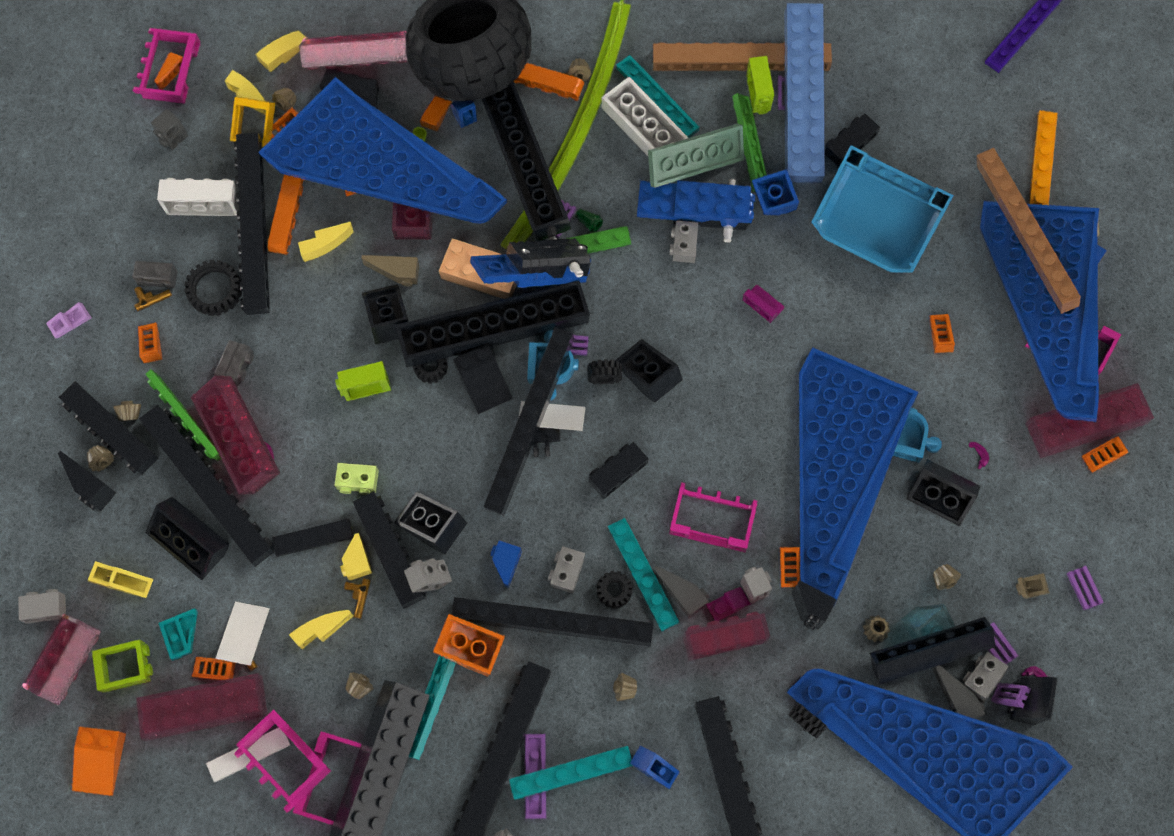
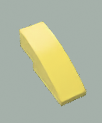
M298 30L271 42L256 53L258 61L269 72H272L282 62L284 64L288 62L311 41Z
M233 70L230 72L225 83L229 90L236 93L237 97L265 101L250 81ZM250 107L266 115V110Z
M351 222L315 231L316 238L298 242L304 262L318 258L343 243L354 232Z
M95 561L88 582L147 598L153 579Z
M349 610L325 614L303 624L289 635L303 649L316 637L324 642L354 615Z

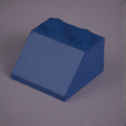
M787 169L752 180L764 215H782L797 210L799 201Z

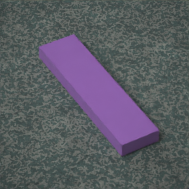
M525 734V774L546 769L545 734ZM546 791L525 797V819H546Z

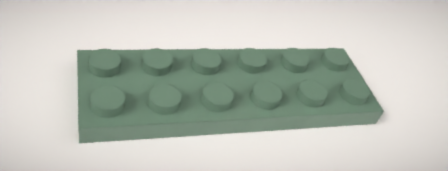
M735 124L648 150L650 186L656 188L743 161V125Z

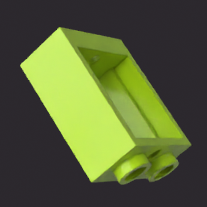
M767 56L749 58L746 78L752 111L760 115L766 114L768 111H771L774 97Z
M382 361L337 372L338 379H335L337 389L340 391L341 397L344 396L346 401L391 391L388 374Z
M139 639L92 651L97 691L105 693L150 682L153 669L152 665L148 664L147 656H150L148 644ZM136 648L140 675L110 682L106 655Z

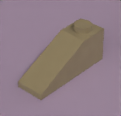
M362 255L361 257L366 267L403 286L411 287L413 284H418L419 261L417 257Z

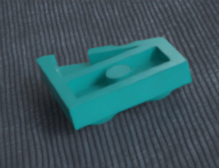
M195 608L158 623L172 661L192 653L198 611Z

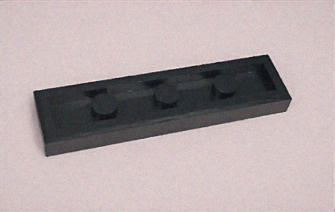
M350 519L272 537L275 555L279 557L353 539Z

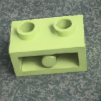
M338 463L335 487L337 490H340V493L351 494V491H359L361 495H367L371 492L376 493L379 470L377 466Z

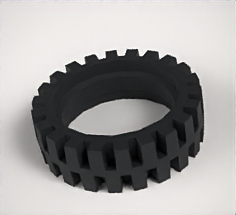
M210 260V263L204 261L202 266L197 264V269L194 270L192 268L190 271L191 275L186 277L187 281L184 284L186 288L184 290L187 299L198 312L205 315L214 316V314L221 315V312H229L228 309H233L235 307L234 304L239 302L238 298L242 295L240 290L241 279L232 266L226 262L223 263L221 260H217V262ZM213 272L225 274L231 281L229 294L217 303L207 304L202 302L196 294L199 280Z

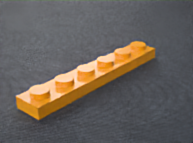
M1042 110L1038 112L1029 204L1049 205L1058 115L1055 112Z

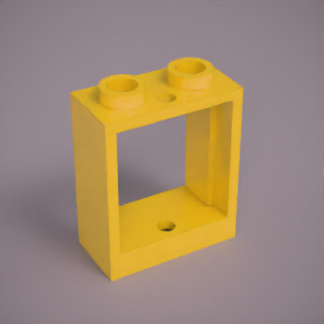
M235 97L230 141H236V134H241L244 106L266 110L262 140L263 148L272 137L275 103Z

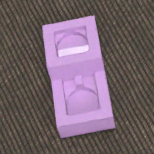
M78 302L66 313L59 312L46 324L54 337L59 338L90 320L91 316L84 305Z

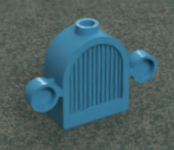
M553 330L545 333V343L529 342L527 374L529 384H532ZM569 351L556 385L567 382L573 376L574 371L579 369V359H574L571 351ZM554 389L551 400L557 395L556 389Z
M911 408L893 456L920 463L925 447L929 452L936 453L941 449L942 442L937 437L927 438L928 423L926 419L917 412V409Z

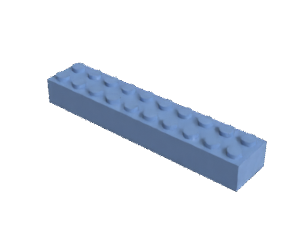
M787 3L784 12L785 170L787 169L791 182L822 183L825 176L823 4Z

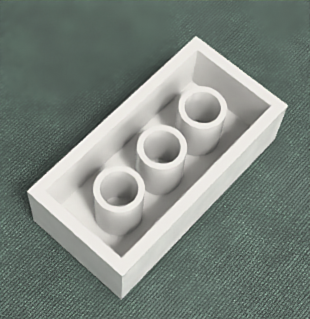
M174 178L159 180L157 200L167 215L237 216V210H239V204L236 201V193H239L232 180H212L207 178L203 180L191 178L176 180Z

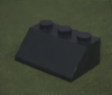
M927 459L907 500L960 526L978 496L980 485Z
M799 580L792 592L800 620L804 622L803 625L811 630L819 629L826 622L837 599Z

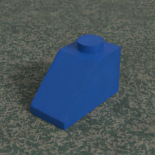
M455 100L451 103L452 113L461 128L477 121L476 106L471 100Z
M499 540L498 544L493 546L490 556H492L493 563L504 586L509 588L522 549Z
M642 746L639 747L630 762L636 769L668 789L671 788L680 772L659 755Z

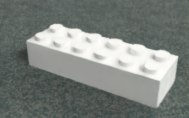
M630 77L602 97V109L647 156L650 149L688 139L678 126Z

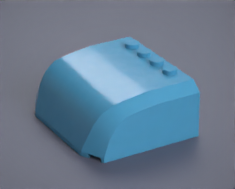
M851 145L811 222L823 239L889 272L913 273L954 195L938 187L934 188Z

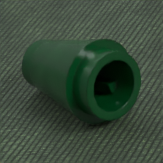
M581 208L576 212L575 218L589 231L597 232L602 227L603 219H601L600 215Z

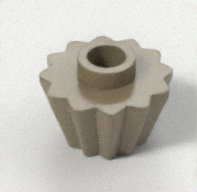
M581 58L573 60L567 71L568 75L580 78L583 82L589 80V77L592 75L588 63Z
M289 88L280 89L272 94V101L275 103V106L285 112L293 108L297 100V96Z
M122 401L121 405L113 406L119 421H130L138 419L141 404H133V401Z
M93 446L87 452L88 466L92 471L99 472L104 470L114 461V454L103 446Z
M949 564L942 565L933 572L936 588L939 590L952 588L961 578V574Z
M879 615L876 617L870 616L862 626L864 629L863 634L867 635L868 640L882 642L885 638H888V633L890 632L889 623ZM874 625H877V626L880 627V631H879V632H877V631L874 630V628H873Z
M355 672L350 673L345 687L346 691L357 699L363 698L374 688L365 675L356 674Z
M624 673L618 675L613 685L617 701L633 699L637 691L636 679Z

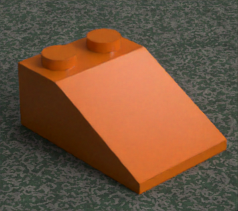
M448 614L433 653L488 677L491 674L505 636Z
M79 726L74 747L72 791L113 796L126 737L125 733Z

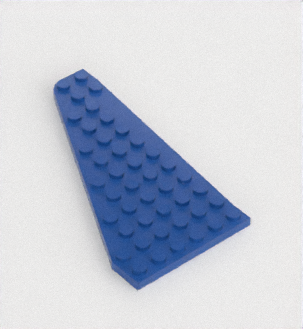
M336 77L258 152L280 174L480 224L489 221L507 203V199L480 178L473 176L360 98Z
M984 201L980 232L1056 411L1067 419L1096 422L1099 404L1097 254L1099 208L1027 204L1081 296L1079 307L1061 314L997 202Z
M812 347L799 372L800 580L838 600L907 417L918 396V391Z
M812 669L807 671L787 691L797 703L799 702L826 724L827 728L962 836H1008L1073 767L1047 742L827 670Z

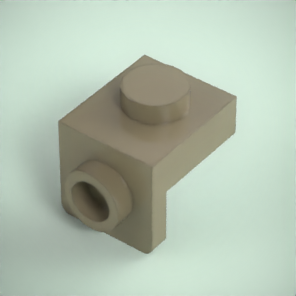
M1044 573L1026 578H1018L1019 583L1016 584L1018 594L1022 595L1025 599L1050 593Z

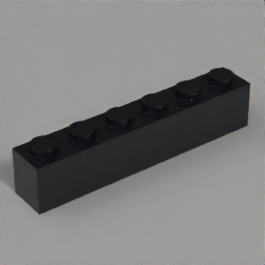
M76 381L58 397L63 401L61 406L69 413L71 411L75 412L74 418L82 425L86 423L89 426L87 430L93 436L99 435L102 438L100 442L107 449L112 447L115 450L113 454L120 461L125 459L128 462L126 466L134 474L138 471L143 475L159 459Z
M372 492L353 501L403 609L425 599L423 593L426 591L415 593L411 591L404 572L411 567L407 561V558L410 556L405 546L401 548L398 542L401 540L397 529L393 531L390 524L393 521L389 512L385 514L382 509L385 504L381 496L377 497L375 492Z
M982 617L870 653L873 672L879 683L882 684L995 648L994 630L988 620Z

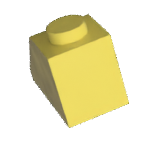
M359 533L355 534L342 557L343 565L340 566L343 576H347L350 581L372 574L362 537Z

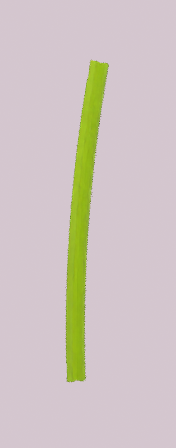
M620 0V3L613 2L604 41L589 85L574 121L549 168L557 191L569 173L589 133L601 105L602 97L605 95L631 8L630 4H624V0ZM525 211L522 212L500 244L504 249L507 250L509 242H526L533 232Z

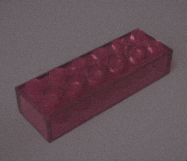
M407 31L303 38L299 45L302 68L307 67L308 70L318 69V66L335 68L336 65L351 67L357 63H360L361 66L371 65V62L388 64L389 61L405 63L408 60L406 57Z
M214 376L191 396L239 494H255L280 474L231 376Z
M1136 383L1099 395L1096 422L1067 419L1062 417L1055 409L1031 417L1025 425L1041 459L1146 425L1154 416L1139 384Z
M258 673L136 698L140 738L146 741L262 718L268 715L263 676Z

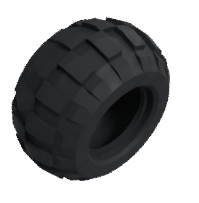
M426 0L416 10V15L410 20L407 28L406 57L414 75L433 94L456 101L481 99L506 88L507 85L521 74L527 59L531 55L532 38L530 23L525 10L517 0Z

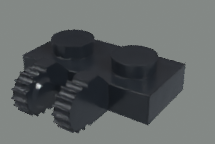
M539 427L533 443L534 457L539 455L537 443H545V454L550 456L549 442L560 441L559 429Z

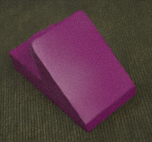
M739 587L725 592L722 597L710 602L706 606L717 623L750 605V602L742 588Z

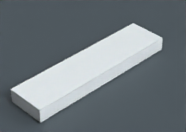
M277 728L260 737L248 751L257 761H260L291 744L286 734L280 728ZM236 748L206 764L213 781L216 783L246 768V765L251 760L245 753L237 758L234 753L239 748Z

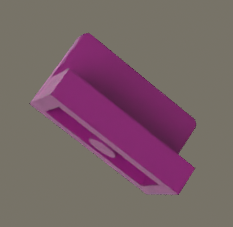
M755 285L752 290L748 289L743 294L742 300L770 323L785 308L759 285Z

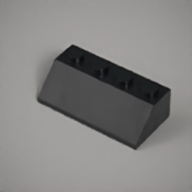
M170 497L156 505L145 531L148 536L200 580H203L224 557L229 546L228 542L174 497Z

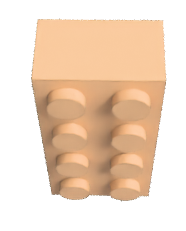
M451 239L439 269L441 279L502 299L512 297L516 288L514 281L510 283H484L470 264L471 256L500 255V253Z

